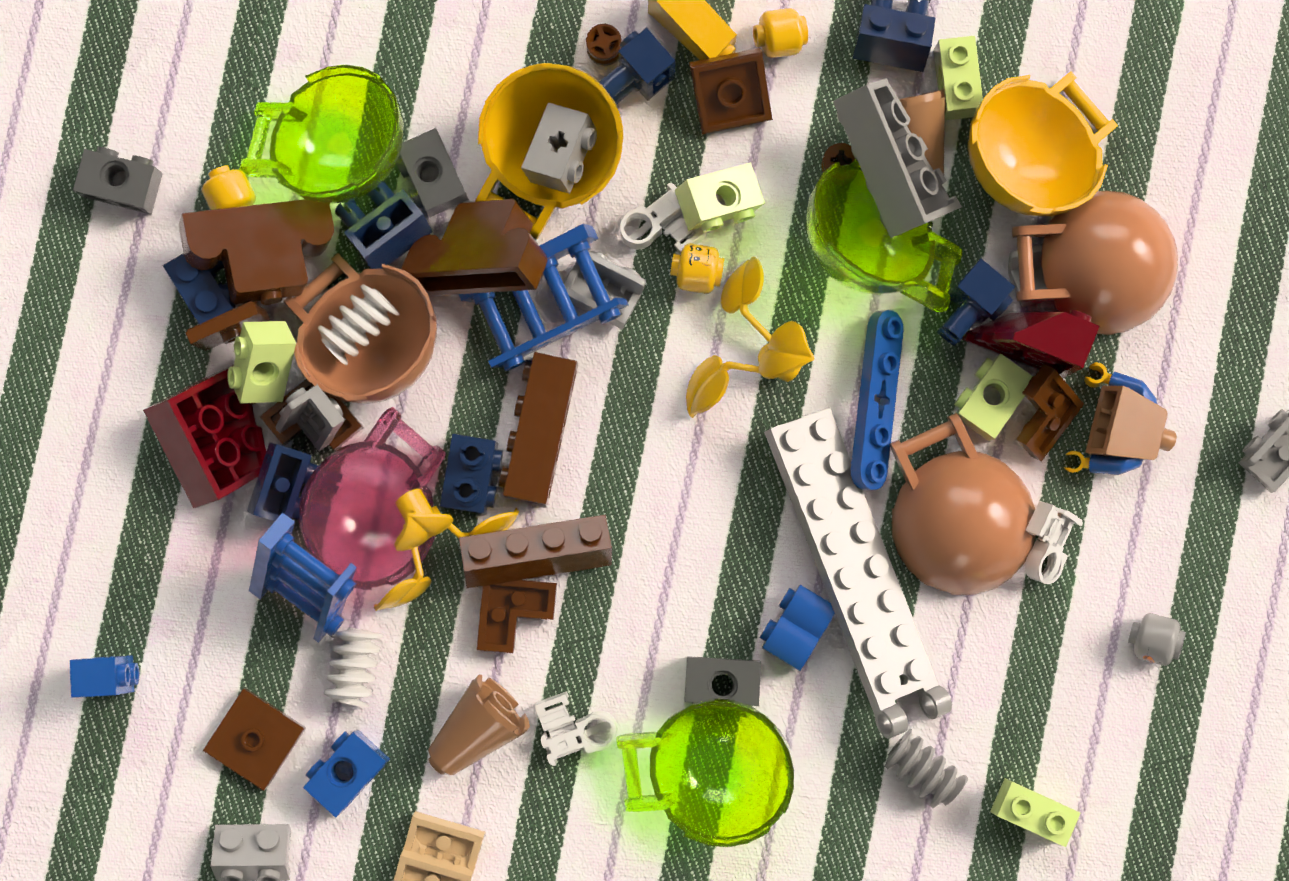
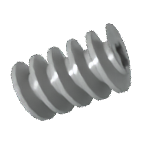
M909 729L889 752L884 767L889 769L898 764L899 769L896 774L898 779L906 774L911 775L907 787L911 789L920 783L922 785L918 795L920 798L931 793L934 795L930 803L932 808L941 803L946 806L962 791L968 781V777L962 775L956 778L958 768L954 765L944 769L946 758L941 755L933 759L935 749L932 746H927L921 750L924 739L917 736L910 740L912 729Z

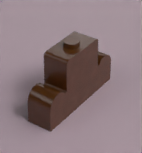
M328 197L182 213L178 225L183 253L187 263L198 270H209L215 267L219 261L223 262L230 300L234 304L260 301L262 305H271L281 302L282 298L301 295L308 282L303 255L307 257L321 255L326 250L334 234V223Z
M514 199L460 203L456 206L441 240L436 235L429 234L419 238L411 246L401 270H405L416 278L429 296L536 290L547 264V256L530 234L533 223Z

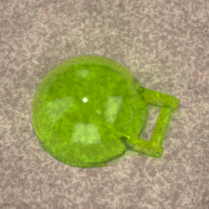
M346 64L325 67L305 75L304 77L308 82L291 94L288 103L258 102L254 110V115L257 117L247 157L241 160L239 170H242L247 176L276 178L278 183L284 188L306 200L333 204L349 202L366 195L377 188L388 177L396 165L402 150L404 123L398 100L381 76L364 67ZM271 121H277L271 134L270 159H262Z
M855 158L852 164L839 166L840 164L837 162L823 172L809 197L805 222L810 247L822 269L838 283L852 290L874 295L900 292L935 312L946 311L951 301L948 292L955 265H958L961 261L962 249L932 232L933 221L890 238L887 229L881 222L880 212L875 200L867 189L866 179L858 160ZM934 259L941 262L935 286L924 280L929 274Z
M729 699L699 701L671 715L657 732L629 733L616 737L617 748L622 749L628 798L624 800L625 810L627 812L664 810L667 818L685 832L684 837L708 846L732 847L748 844L767 834L771 826L779 820L783 813H786L794 790V762L790 747L781 730L771 719L751 705ZM637 748H651L650 778L655 795H642Z

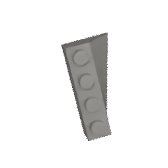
M887 78L867 84L833 101L837 110L838 120L845 129L851 143L852 153L859 162L866 179L867 189L875 200L880 212L881 222L887 229L890 238L962 207L957 197L949 198L942 186L947 180L940 168L933 170L924 154L928 148L923 139L909 130L907 125L910 122V117Z

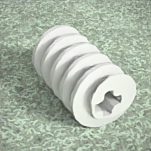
M363 284L360 286L364 294L363 299L354 295L350 296L354 306L352 310L341 305L339 307L343 315L341 320L332 315L328 317L333 327L331 330L321 325L318 327L322 336L321 341L344 365H348V360L344 353L352 356L359 354L355 342L363 346L369 344L366 332L374 336L380 334L376 322L385 326L390 324L387 311L394 315H400L396 308L379 291Z
M348 627L347 630L338 631L335 634L345 643L344 645L333 646L332 650L341 655L342 658L330 661L329 665L339 670V673L327 676V680L335 684L336 688L324 690V695L336 702L369 707L360 698L371 696L372 691L363 686V683L374 681L375 676L367 672L366 669L376 667L378 662L368 655L380 652L381 647L371 642V640L382 638L383 634Z

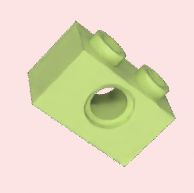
M975 36L939 39L933 54L938 90L944 91L945 120L971 118L983 100Z
M751 162L687 179L674 190L688 231L702 228L703 232H709L724 225L723 221L734 219L735 224L745 222L754 218V211L765 204ZM716 194L723 197L726 206L721 205L717 201Z
M286 321L243 322L240 337H236L234 342V366L228 370L229 387L235 390L240 403L283 402L296 342Z
M1002 354L996 356L993 361L988 357L985 359L975 374L979 378L977 384L972 390L966 387L954 404L959 408L956 413L961 418L963 424L988 441L997 437L1025 397L1022 392L1033 377ZM991 386L999 391L1000 401L998 405H990L984 400L983 391L985 387Z
M1006 778L990 811L1004 820L1064 847L1067 846L1081 814L1070 807Z

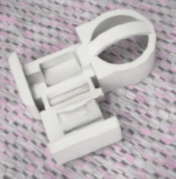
M672 183L667 184L668 192L647 208L641 204L636 209L626 213L620 223L621 239L629 248L638 250L650 246L662 234L663 228L665 230L663 232L664 235L667 237L670 234L677 242L674 246L679 255H681L684 245L689 243L698 244L704 240L706 232H703L702 228L688 231L674 191L677 187ZM634 219L646 221L636 232L630 236L626 235L624 229L630 221ZM650 228H652L647 238L643 240H637L641 236H643ZM693 232L695 233L692 237H690V238H689L688 240H686L683 244H681V242H682L684 239H686L688 236H690Z
M1042 501L1038 502L1025 530L1031 535L1039 536V540L1035 541L1033 548L1027 556L1025 570L1030 579L1044 584H1051L1061 575L1068 557L1062 551L1073 524L1082 526L1083 522L1071 512ZM1048 556L1046 568L1041 573L1043 561Z
M567 691L536 702L534 707L545 731L542 734L541 743L543 748L547 750L549 764L556 766L557 758L585 749L586 753L589 754L609 748L615 741L618 731L617 722L613 716L607 712L595 711L583 718L577 719L574 724L575 717L574 715L569 716L565 706L569 704ZM560 702L563 703V704L560 705V706L551 708V709H549V710H545L546 707H549V706H551V705H554V704H557V703H560ZM593 719L606 720V722L585 730V726ZM612 728V737L604 743H596L588 738L595 733Z

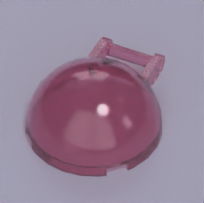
M394 407L387 409L363 442L344 446L326 457L306 482L299 503L298 523L307 551L339 576L350 563L355 565L357 569L353 581L357 583L355 588L372 590V587L385 584L394 585L413 573L415 565L411 549L397 551L394 547V543L405 524V520L395 502L405 493L414 489H421L430 506L433 507L432 492L427 484L444 460L445 451L438 445L432 446L401 419V413ZM392 431L423 457L418 466L406 454L385 443ZM432 536L418 546L421 562L426 558L435 536Z

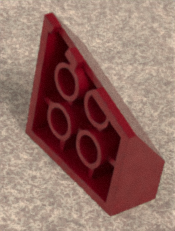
M1070 310V313H1008L994 321H989L968 330L962 340L998 355L1002 354L1006 358L1039 370L1043 364L1054 368L1064 379L1084 368L1100 326L1091 322V316L1076 310Z
M234 364L195 382L143 410L193 509L218 501L257 478L266 454L262 428L256 425L252 407L256 403H240L235 390L229 387L228 370Z

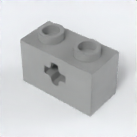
M552 103L547 104L521 166V169L531 183L570 194L574 183H578L581 179L586 153L594 147L596 142L597 130L590 116L587 113Z

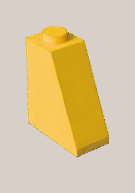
M648 0V13L698 59L703 60L735 53L736 48L734 45L737 34L705 0Z

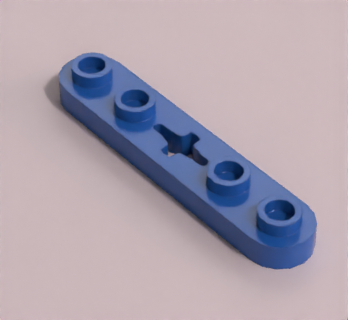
M893 310L876 311L870 316L867 324L851 461L852 481L861 490H877L881 488L886 481L904 332L902 319ZM875 395L880 398V405L874 401Z

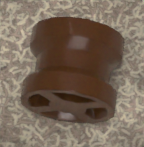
M605 23L592 27L586 37L587 54L595 64L609 66L619 59L622 39L618 29Z
M836 143L826 150L822 159L821 169L824 177L831 183L843 184L851 180L855 175L859 162L852 153L851 145Z

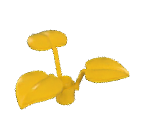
M751 257L750 260L745 261L728 278L722 290L721 305L730 314L740 309L741 314L769 344L764 345L758 354L759 366L730 361L722 363L721 357L717 355L704 360L692 374L687 388L686 406L688 414L692 418L696 414L711 409L721 400L729 383L727 371L730 369L755 372L766 379L780 378L785 382H789L798 375L802 366L815 359L800 324L794 321L786 322L771 335L748 311L747 305L757 300L764 283L763 268L760 260L756 257Z
M414 489L397 499L395 505L405 520V524L394 543V547L397 551L411 549L415 574L412 579H407L397 584L378 604H374L375 611L404 605L419 597L430 586L432 582L430 577H423L424 573L418 546L446 529H449L457 538L508 530L519 513L517 507L513 512L492 516L478 524L471 532L464 533L452 524L453 518L451 515L441 514L437 506H430L421 489Z

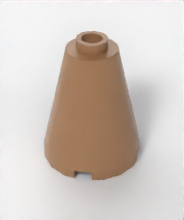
M937 90L899 99L910 117V122L907 125L911 133L921 137L928 148L924 154L933 170L940 168L944 175V91Z
M479 674L472 680L428 748L430 755L429 763L442 775L445 773L455 775L523 735L530 727L529 720L525 713L519 717L514 710L519 704L504 687L490 677L483 682L482 675Z

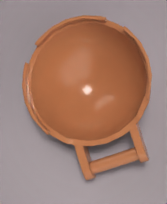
M1097 191L1090 200L1066 213L1054 215L1049 225L1012 227V237L1017 238L1020 291L1016 292L1017 302L1053 300L1056 309L1060 312L1070 313V310H1076L1091 316V322L1100 326L1097 334L1112 335L1127 332L1151 319L1164 306L1172 293L1178 269V252L1175 238L1161 215L1152 206L1138 197L1125 192ZM1031 237H1044L1041 266L1047 289L1035 290Z
M337 253L331 258L333 263L304 288L301 295L287 297L283 301L303 323L298 329L297 344L294 351L297 366L309 382L314 386L318 384L322 391L330 397L343 402L364 404L386 401L410 388L425 372L432 359L436 343L437 318L428 293L420 282L405 270L382 264L383 269H365L358 274ZM341 274L347 277V279L325 292L313 305L309 313L303 309ZM363 284L379 291L396 308L400 315H394L387 311L390 324L385 326L376 322L380 334L374 336L366 332L369 344L363 346L355 342L359 354L352 356L344 353L348 360V365H344L321 341L322 336L318 327L321 325L331 330L333 327L328 317L332 315L341 320L343 318L339 309L341 305L352 310L354 306L350 296L354 295L363 299L364 294L360 288Z
M957 413L948 416L947 422L902 443L899 440L890 443L892 453L906 480L899 491L894 509H892V537L897 552L908 570L927 586H932L952 595H977L993 590L1011 579L1026 562L1036 535H1031L1025 531L1035 511V506L1031 494L1022 479L1000 459L975 450L966 428ZM955 435L962 451L935 457L914 471L908 458L909 455Z

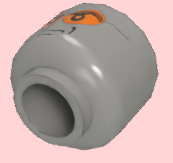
M1147 613L1142 618L1141 623L1133 622L1128 643L1135 644L1134 654L1138 659L1167 666L1173 659L1179 660L1186 632L1181 631V625L1176 619Z

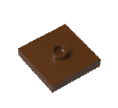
M760 48L689 62L702 135L773 120L763 55Z
M250 301L194 326L185 333L191 345L207 351L220 344L234 342L236 337H240L243 322H267L271 320L264 308Z
M243 688L203 751L265 791L306 727L247 688Z

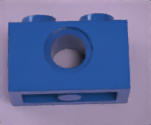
M133 655L70 660L71 698L109 696L135 692L134 685L139 683L138 663L133 662Z
M360 730L352 732L351 735L345 731L330 747L334 751L333 755L326 762L319 759L305 775L310 780L303 788L335 818L351 804L390 760ZM339 761H347L353 767V776L350 780H342L337 776L336 765Z

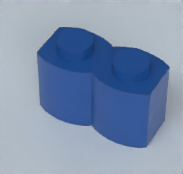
M799 585L796 591L791 588L788 589L779 604V607L784 610L777 622L772 619L769 620L759 638L765 641L762 649L796 670L801 671L831 622L835 612L830 602L804 586Z

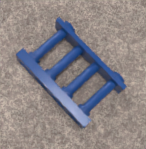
M581 224L539 245L547 256V264L543 275L565 321L564 324L546 332L528 290L512 291L533 337L532 340L514 347L494 303V292L458 294L461 301L474 302L475 305H480L497 342L501 355L488 361L491 368L504 367L505 371L512 370L525 363L523 357L598 320H600L601 324H605L621 316L619 310L628 306L627 300L625 298L610 300L588 252L591 249L589 244L598 240L593 226ZM568 254L571 258L575 257L597 305L596 308L578 316L556 268L559 265L557 260Z
M282 513L258 541L249 592L260 600L267 591L271 593L276 591L318 622L313 639L319 643L326 634L332 637L343 624L345 619L341 615L347 597L357 584L353 581L357 567L350 563L339 576L293 542L295 538L292 536L295 521Z

